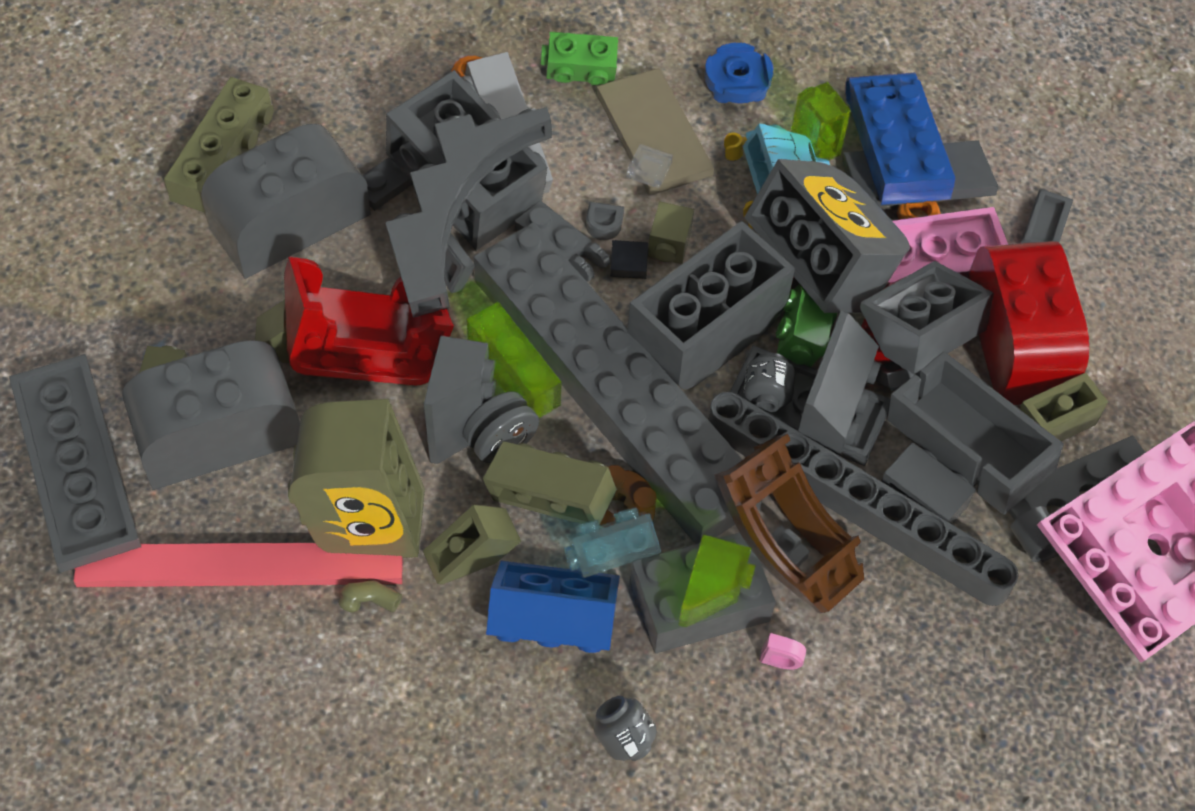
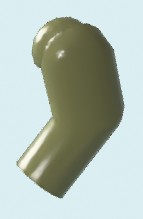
M374 580L349 583L344 586L340 591L342 596L338 602L343 610L352 613L360 609L361 602L369 601L393 613L401 603L402 594Z

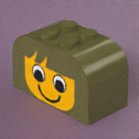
M389 399L326 402L308 408L301 416L297 445H295L293 451L294 465L292 477L288 483V497L290 503L295 504L299 512L301 524L306 525L316 545L327 553L402 556L403 558L418 557L425 487Z

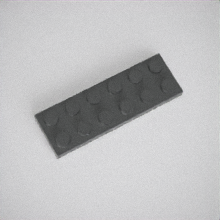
M83 354L9 376L56 565L60 573L140 548V540L86 355Z

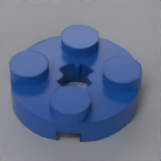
M728 43L717 48V53L712 57L709 56L706 61L704 75L705 82L713 92L714 99L720 103L762 101L766 97L772 83L773 65L770 58L765 53L761 56L754 51V46L746 43ZM734 70H742L741 73H745L746 75H734Z

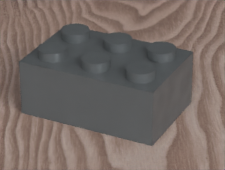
M740 532L632 561L630 584L655 654L767 623L771 620L776 603L760 560L750 549Z

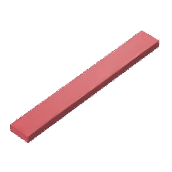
M316 543L141 544L140 548L75 568L74 583L76 587L347 585L349 583L370 580L380 584H402L403 557L327 553L318 547Z

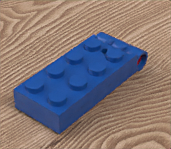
M916 73L847 77L845 82L846 100L850 106L881 205L951 199L956 178L922 84L918 80Z

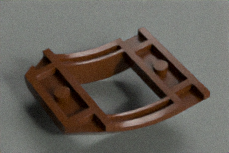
M787 433L754 446L753 453L729 470L714 474L736 527L757 558L781 583L813 607L817 613H825L834 608L864 580L863 563L858 564L855 554V547L861 541L858 535L851 537L835 522L816 497L800 462L793 464L785 445L791 441ZM773 493L780 508L798 532L824 556L805 573L796 567L778 546L756 507L757 503Z

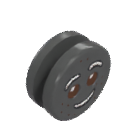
M505 392L482 404L470 416L464 426L463 437L469 446L474 448L476 455L482 462L492 463L503 441L517 445L520 443L527 444L538 429L539 417L531 407H528L527 401L520 393Z

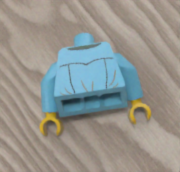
M758 124L755 130L746 132L745 137L731 132L724 138L725 157L727 160H738L743 156V152H745L757 194L778 159L815 161L830 165L829 160L816 158L811 141L807 136L787 131L776 124L769 126ZM749 201L745 204L743 208V217H745L753 201Z

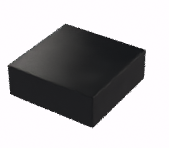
M612 240L610 277L646 279L648 242Z

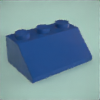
M501 560L490 589L486 635L496 636L498 640L504 642H517L520 639L537 641L539 645L544 647H558L561 644L577 646L581 651L597 653L601 650L610 651L620 575Z

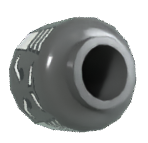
M771 352L760 354L749 362L746 368L744 396L747 401L765 412H775L789 404L794 394L796 372L793 365L784 356Z
M623 696L612 697L604 702L596 712V719L593 725L594 733L613 759L620 761L631 759L636 761L642 759L650 752L657 729L654 721L642 703L637 699L624 698Z

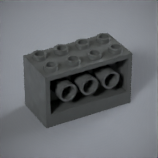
M452 71L386 113V155L412 181L410 172L417 171L427 164L439 165L445 163L437 139L436 123L443 122L451 116L462 117L471 114L474 126L476 127L490 119L501 118L493 105L486 104L480 98L471 82L463 80L455 71ZM529 147L522 149L502 161L487 174L465 200L453 226L476 251L512 227L516 219L537 202L543 200L548 169L543 157L539 153L533 152Z

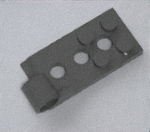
M1133 435L1057 468L1056 471L1009 511L1015 520L1010 528L1032 562L1042 561L1043 563L1059 555L1037 526L1039 522L1050 516L1046 507L1051 505L1060 508L1064 507L1079 497V492L1090 490L1145 454L1146 452Z

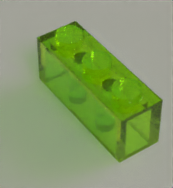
M499 302L466 319L468 340L488 343L489 359L495 360L493 377L505 392L520 393L527 401L528 407H531L539 418L561 406L562 382Z

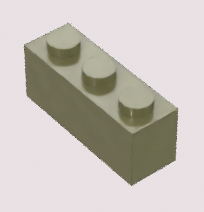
M505 441L502 442L483 477V481L493 501L594 528L599 527L617 490L609 468L600 462L593 460L585 462L570 458L561 452L549 453L537 450L525 443L517 445Z

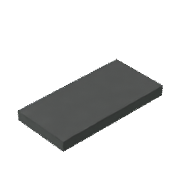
M979 140L943 143L956 178L952 197L949 200L997 195L998 184ZM864 151L844 152L842 162L847 175L854 179L879 207L906 204L881 205Z
M752 345L730 392L746 399L744 396V384L747 365L760 354L769 353L770 351ZM786 358L793 365L796 372L792 401L775 412L767 413L798 431L805 404L818 370L806 365L796 364ZM864 388L865 392L870 393L863 415L855 413L852 422L859 424L852 446L844 444L840 456L866 466L889 412L891 399Z

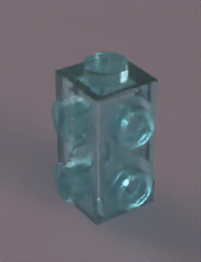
M637 507L613 514L615 521L601 526L598 520L575 526L576 534L567 536L570 546L564 547L570 570L577 569L579 575L585 578L662 553L650 513H638Z

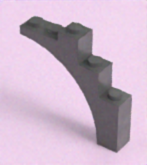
M547 107L526 109L518 115L505 119H490L476 127L474 126L471 114L462 117L451 116L443 122L435 124L438 143L445 163L439 165L427 164L417 171L410 172L421 212L416 214L403 213L396 216L393 220L385 222L413 318L450 308L445 284V258L451 229L462 205L478 183L502 161L526 147L552 138L551 118Z

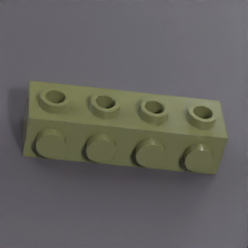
M233 77L229 78L164 178L170 201L205 213L201 192L206 179L221 164L253 149L257 143L258 134L264 125L270 123L273 117L274 107L271 105L267 88Z

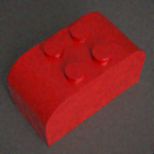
M1057 241L981 246L976 252L967 278L994 293L987 330L979 334L993 389L1013 405H1019L1027 399L1085 373L1089 360L1088 327L1062 245Z

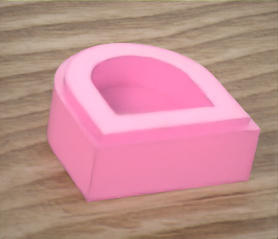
M770 633L762 647L759 661L781 669H798L804 664L806 648L793 639Z

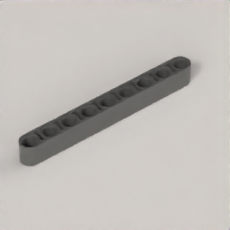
M722 392L713 398L708 421L735 451L747 457L754 452V446L788 433L791 441L785 444L789 454L798 457L796 459L791 458L793 464L800 462L804 474L821 504L980 602L989 606H997L1003 604L1008 599L1019 577L1018 569L1010 559L741 396L732 392ZM727 414L733 418H723L720 415ZM752 434H760L765 438H756ZM817 474H826L829 477H831V479L821 478ZM850 494H859L865 499L858 500ZM885 514H891L895 516L896 518H898V521L888 519L885 516ZM919 535H926L933 540V542L924 541L919 537ZM954 556H960L968 563L958 562ZM989 577L999 579L1003 585L994 584L990 581Z

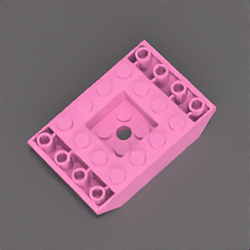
M1195 421L1037 524L1140 662L1148 659L1195 624ZM1148 539L1154 540L1160 546L1161 556L1154 554L1150 550Z

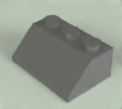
M933 261L862 301L860 309L884 356L915 374L944 351L948 354L987 330L994 293L939 262Z
M841 311L806 401L798 432L840 456L844 444L850 446L853 444L859 424L852 421L855 413L863 415L870 393L864 391L867 382L875 383L881 365L880 362L874 361L879 346L847 312Z
M445 336L440 337L424 400L430 463L439 464L469 446L463 437V429L466 422L482 404L494 397L496 381L492 379L495 360L489 359L488 343Z

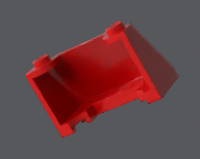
M288 257L284 271L287 355L292 369L304 375L414 386L429 383L440 337H450L454 327L447 308L413 318L401 277L394 283L390 295L321 287L323 274L320 266L315 261L305 258Z

